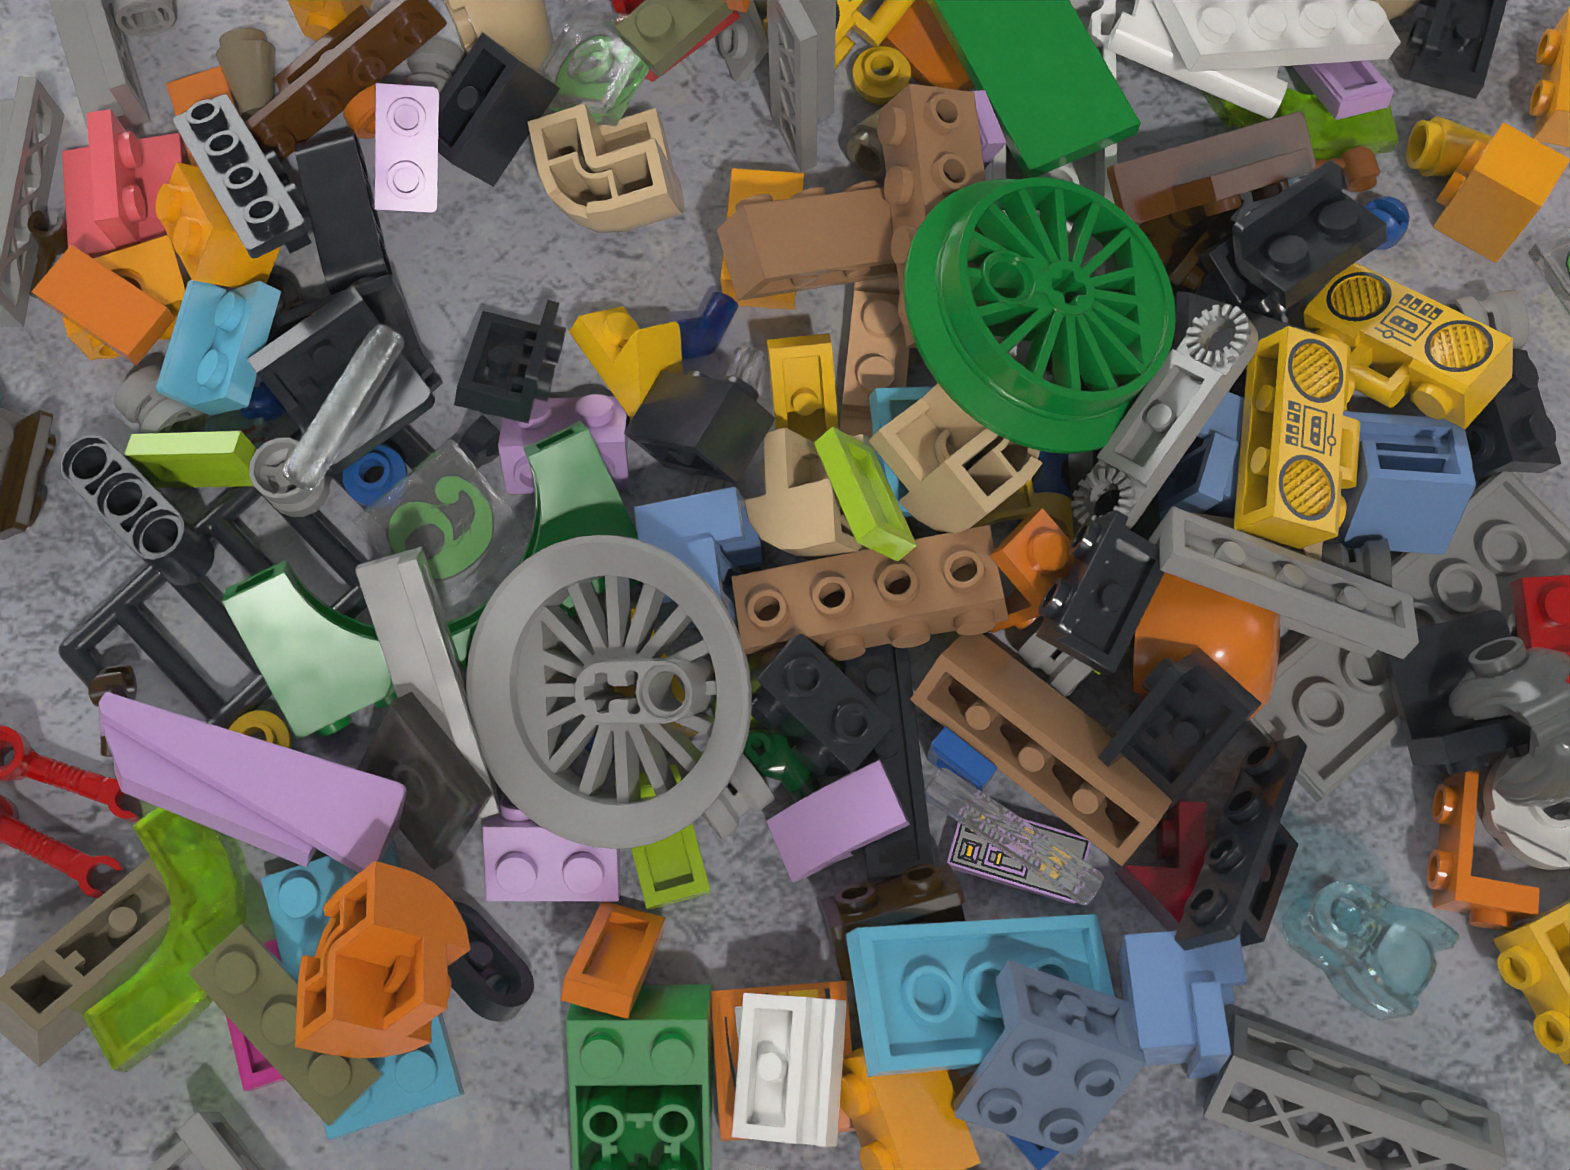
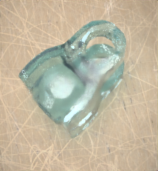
M1353 880L1337 881L1324 886L1318 893H1310L1297 898L1290 904L1282 918V932L1286 943L1297 954L1321 969L1335 991L1347 1003L1367 1016L1379 1021L1412 1016L1420 1004L1417 998L1427 987L1437 967L1435 953L1452 949L1460 937L1457 931L1436 916L1421 909L1396 906L1369 887ZM1338 897L1352 900L1359 910L1339 900ZM1306 911H1308V920L1312 933L1322 944L1311 941L1303 932L1301 922Z

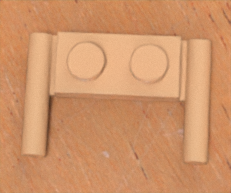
M898 276L855 282L840 431L851 437L859 434H865L870 438L873 436L869 395L875 388L906 387L910 348H906L904 325L901 323L898 315V301L900 297Z

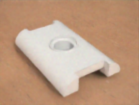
M1136 0L1132 15L1123 12L1111 31L1108 50L1268 119L1273 118L1285 95L1288 83L1277 78L1279 66L1189 72L1153 0Z

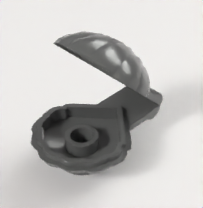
M1504 637L1478 647L1468 658L1472 669L1464 675L1449 696L1448 704L1451 713L1454 716H1461L1465 719L1474 718V720L1511 715L1531 727L1529 753L1501 777L1502 780L1495 787L1496 792L1507 803L1515 806L1546 808L1560 802L1570 801V683L1566 682L1570 674V655L1543 647L1526 649L1522 639L1519 637Z

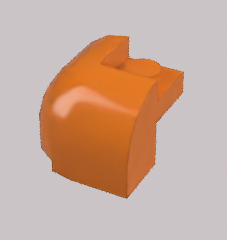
M1165 572L1135 632L1134 693H1140V701H1143L1149 693L1141 685L1161 661L1170 656L1175 662H1178L1200 648L1262 703L1248 720L1252 719L1268 703L1276 682L1280 650L1281 614Z
M373 861L338 889L323 906L324 914L331 918L322 932L315 957L309 955L301 956L297 988L296 1048L351 1058L389 1057L411 1052L432 1042L431 1020L448 1009L451 979L447 973V966L471 950L465 922L454 902L434 882L412 871Z

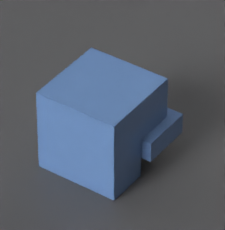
M1231 392L1225 395L1158 491L1160 523L1172 506L1192 514L1200 513L1228 518L1235 517L1244 398Z
M1343 411L1344 416L1359 420L1361 425L1357 484L1353 488L1341 489V495L1346 501V515L1343 523L1338 528L1340 542L1347 548L1361 547L1366 540L1388 539L1390 551L1445 555L1476 486L1465 429L1444 418L1438 420L1431 417Z
M730 487L634 507L638 540L653 544L673 554L697 572L718 595L739 633L731 577L744 574L741 570L764 566L765 560L762 539L749 523L745 499L738 489ZM664 594L657 617L665 622L679 605ZM691 621L684 630L693 629L697 627L694 624V622Z
M1177 931L1125 935L1118 956L1123 1000L1129 1002L1139 1050L1144 1052L1146 1059L1144 1066L1185 1063L1188 1079L1215 1077L1231 1055L1224 1005L1234 1004L1235 1002L1233 986L1245 985L1247 983L1240 935L1233 940L1184 951L1174 940Z

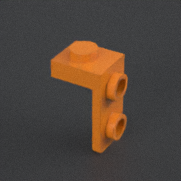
M1043 508L1030 513L989 555L1016 586V589L1005 600L1009 620L997 622L995 628L990 630L992 633L1014 625L1018 630H1022L1042 616L1038 613L1043 597L1056 579H1065L1075 557L1069 555L1072 541Z
M1473 770L1453 774L1445 778L1443 784L1438 785L1432 803L1433 821L1440 824L1438 849L1432 851L1426 873L1427 885L1430 889H1434L1433 908L1469 914V924L1472 926L1493 930H1511L1512 922L1538 915L1540 888L1471 876L1479 772Z

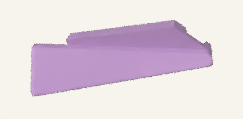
M109 692L105 693L99 701V731L101 736L106 738L114 760L115 775L123 793L306 868L318 849L353 871L360 873L373 861L380 862L399 828L407 792L406 787L399 782Z

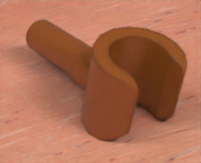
M1366 146L1352 148L1343 153L1340 158L1315 159V169L1329 160L1341 166L1347 189L1350 192L1370 190L1377 184L1376 176L1380 174L1376 156Z

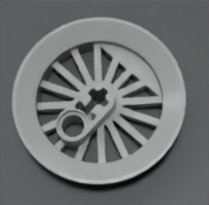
M613 535L577 537L558 542L537 552L515 568L498 586L480 616L468 656L466 695L468 713L471 723L479 736L486 766L498 786L519 810L539 826L561 838L590 847L622 849L648 845L683 830L701 817L725 790L737 769L749 732L752 694L749 666L740 635L728 610L715 591L697 572L673 554L653 544ZM605 577L607 620L591 585L592 581ZM629 578L644 582L632 623ZM664 594H666L679 606L651 638ZM568 596H571L586 633L559 607ZM693 621L704 640L667 658H661L688 624ZM557 637H558L578 658H576V657H574V656H572V655H569V654H567V653H565V652H562V651L558 650V649H557ZM710 653L713 666L702 657ZM559 671L576 678V682H559ZM674 674L681 678L685 686L686 694L683 703L676 699L672 691L671 684ZM637 684L635 695L626 697L623 693H615L614 686ZM560 697H575L576 702L561 709ZM717 700L715 717L706 714L705 712ZM581 715L586 716L563 743L562 724ZM672 722H677L710 737L703 754ZM596 735L583 778L581 779L568 767ZM660 743L689 772L678 784ZM613 754L615 755L617 795L602 790ZM639 757L656 796L641 797Z

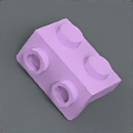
M592 394L585 397L548 398L547 402L535 400L529 424L502 417L498 448L506 492L509 494L535 493L533 477L523 448L579 421L589 429L616 489L627 490L630 485V474L627 456L628 437L624 434V431L629 425L630 417L616 397Z
M508 797L500 802L498 814L486 818L482 827L486 901H619L621 893L620 849L590 847L561 838L528 818Z

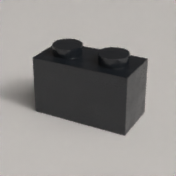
M482 32L439 97L438 153L454 166L494 187L529 136L528 121L540 118L560 88L525 60Z
M690 370L688 375L661 371L624 431V434L666 468L738 483L776 418L757 402L759 393L751 385L737 377L728 375L724 380L710 378L695 370Z

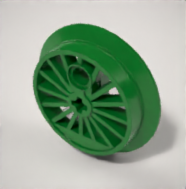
M1031 177L1018 180L995 179L968 185L953 192L939 202L920 224L910 243L903 274L905 312L916 347L927 368L946 394L965 413L985 428L1013 443L1031 449L1050 453L1070 454L1088 452L1106 446L1110 437L1144 388L1161 369L1171 349L1175 333V302L1170 280L1156 249L1140 227L1114 203L1102 195L1073 182L1048 177ZM1036 210H1039V211H1040V218H1039V216H1038ZM1066 220L1073 223L1069 238H1067ZM975 226H977L985 236L974 231ZM1092 235L1103 247L1081 266L1090 236ZM1111 256L1114 257L1117 271L1090 278ZM968 260L978 265V267H968ZM994 336L1005 338L999 343ZM1021 340L1032 342L1024 366L1009 354ZM1051 353L1054 384L1043 379ZM1080 375L1088 391H1081ZM1113 376L1122 384L1121 387H1117Z

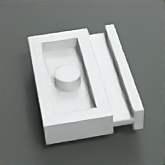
M753 993L743 994L732 1137L808 1144L820 1147L837 1146L847 1001Z

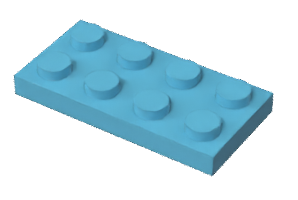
M392 839L380 862L402 868L394 839ZM330 856L310 861L307 868L298 865L261 878L282 963L297 980L301 956L309 955L315 957L322 932L331 918L325 916L323 906L338 889L358 874ZM442 1013L431 1020V1043L407 1053L389 1057L370 1058L385 1075L333 1125L328 1126L323 1121L328 1140H335L465 1095Z
M1098 914L860 927L846 934L868 1077L979 1067L1005 1030L995 979L1008 960L1115 997Z

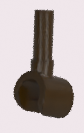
M37 210L28 218V229L39 245L36 256L37 263L29 295L34 298L37 297L31 291L52 268L56 256L65 253L68 249L67 223L61 213L57 217L56 225L51 230H49V223L42 211Z
M130 665L106 667L100 671L99 675L91 681L88 687V694L93 705L98 707L100 699L107 692L135 700L137 682L133 668ZM100 734V754L111 757L106 738Z

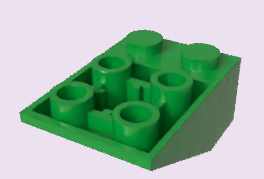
M711 984L642 985L628 1019L571 1003L566 1019L572 1170H712L713 1040Z

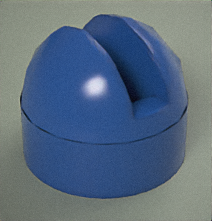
M1391 196L1377 197L1367 203L1364 208L1387 223V241L1376 248L1378 250H1385L1398 244L1408 229L1410 217L1407 206L1399 199Z

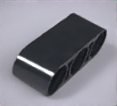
M354 130L295 144V156L307 208L311 214L310 221L320 264L330 294L333 295L344 291L353 282L362 278H380L385 275H392L393 277L378 212L375 209V200L365 159Z
M100 435L80 437L67 447L60 460V473L64 480L137 556L174 585L186 586L193 584L207 574L215 558L214 547L210 540L116 447Z

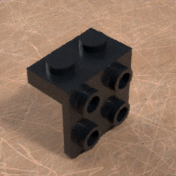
M353 286L247 359L257 375L288 411L322 463L332 473H339L360 460L367 453L430 410L435 403V396L397 348Z
M1489 610L1417 628L1419 643L1404 659L1381 651L1413 766L1445 764L1448 775L1489 766L1488 753L1507 749L1509 758L1524 757L1529 753L1531 727L1515 717L1504 715L1474 720V718L1465 719L1461 716H1454L1448 704L1451 692L1457 687L1464 675L1472 669L1468 660L1470 654L1478 647L1490 641L1511 637L1506 618L1500 611Z

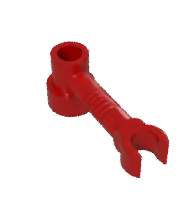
M0 725V781H17L29 778L44 784L48 783L50 786L54 785V787L61 790H66L67 792H72L73 794H78L79 796L107 805L115 816L129 822L143 820L142 817L130 811H125L123 808L122 799L125 793L121 792L116 779L86 771L85 769L41 755L34 751L24 735L12 728ZM14 750L13 759L4 766L6 755Z
M0 795V844L4 843L16 850L19 849L20 852H25L26 855H31L32 858H37L38 861H43L44 864H48L50 867L78 881L80 889L92 898L98 899L106 893L95 888L91 881L92 873L98 866L106 864L115 870L126 871L123 863L114 857L106 855L93 857L64 842L60 843V840H54V837H48L47 834H43L41 831H37L35 828H31V826L19 821V813L15 804L9 798Z

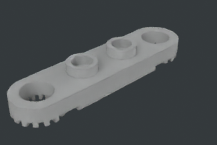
M1224 304V307L1213 305V310L1208 311L1205 309L1201 312L1203 316L1199 319L1195 317L1191 321L1194 324L1193 327L1188 328L1187 335L1176 350L1172 349L1161 369L1149 381L1110 437L1108 444L1097 455L1099 461L1092 471L1087 474L1085 481L1081 480L1078 483L1080 488L1074 490L1072 496L1075 500L1071 501V508L1074 509V518L1081 525L1088 519L1094 521L1098 518L1094 515L1095 504L1103 494L1111 490L1121 491L1119 496L1122 499H1119L1117 502L1120 507L1115 506L1113 509H1117L1128 516L1124 527L1130 530L1138 521L1255 354L1258 346L1257 329L1247 315L1237 306L1234 308L1230 304ZM1225 328H1236L1238 334L1234 335L1236 341L1229 343L1232 346L1230 349L1226 346L1223 348V353L1217 350L1215 354L1212 351H1208V344L1217 332Z

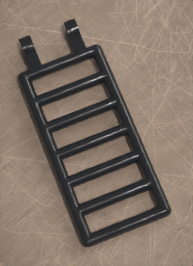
M417 349L406 357L431 392H434L443 384L442 380L433 372L435 370L433 365ZM483 414L465 431L461 441L439 461L405 427L384 441L400 455L403 461L432 491L433 484L439 476L458 474L468 479L482 465L492 462L500 455L498 448L500 431ZM298 429L289 438L301 442L347 493L343 483V471L339 473L330 472L301 430ZM364 475V482L372 483V482ZM254 486L233 487L193 523L210 542L216 539L250 576H253L275 564L234 521L262 496L350 587L330 607L353 619L367 607L355 571L356 567L363 563L314 513L305 517L287 516L280 513ZM460 492V499L456 504L452 506L440 504L438 506L450 518L453 527L472 509L470 500L462 492ZM392 503L380 508H369L358 504L386 532L388 517L396 507ZM424 526L417 529L407 540V550L422 546L424 553H426L442 538V534L434 526ZM389 551L384 557L391 556L393 554L391 553V551ZM150 565L144 567L65 638L58 649L61 659L89 687L91 681L105 668L90 651L120 625L207 719L205 723L228 730L240 716L255 711L273 695L222 601L200 579L196 583L186 586L174 585ZM166 582L179 593L254 673L255 676L227 702L139 609Z

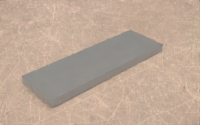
M1500 471L1472 493L1445 555L1403 552L1391 563L1392 586L1394 589L1412 595L1417 628L1489 610H1497L1505 616L1511 633L1516 629V620L1510 582L1522 577L1570 575V529L1513 472ZM1308 635L1278 660L1277 678L1268 703L1252 719L1245 723L1261 743L1265 741L1274 743L1295 735H1299L1307 744V749L1295 780L1316 802L1324 799L1402 730L1381 651L1377 650L1371 658Z

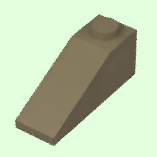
M150 856L0 978V1033L38 1067L42 1066L94 1021L198 902V896Z

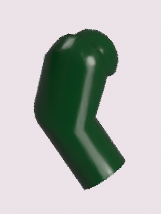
M761 729L749 731L743 751L744 756L760 775L782 782L794 804L823 788L815 774L795 758L791 751L795 744L789 738Z

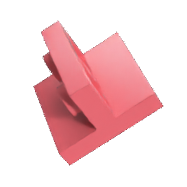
M111 109L88 112L89 147L62 151L68 248L72 244L94 259L168 235L156 215V198L160 187L164 183H169L176 162L188 164V153L179 133L137 139L133 131L126 132Z

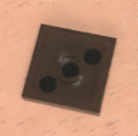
M412 691L393 700L357 767V770L399 782L406 787L407 792L399 829L433 870L452 859L494 794Z

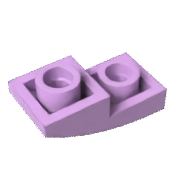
M880 760L812 793L766 821L792 882H797L853 856L852 851L910 825L887 771Z

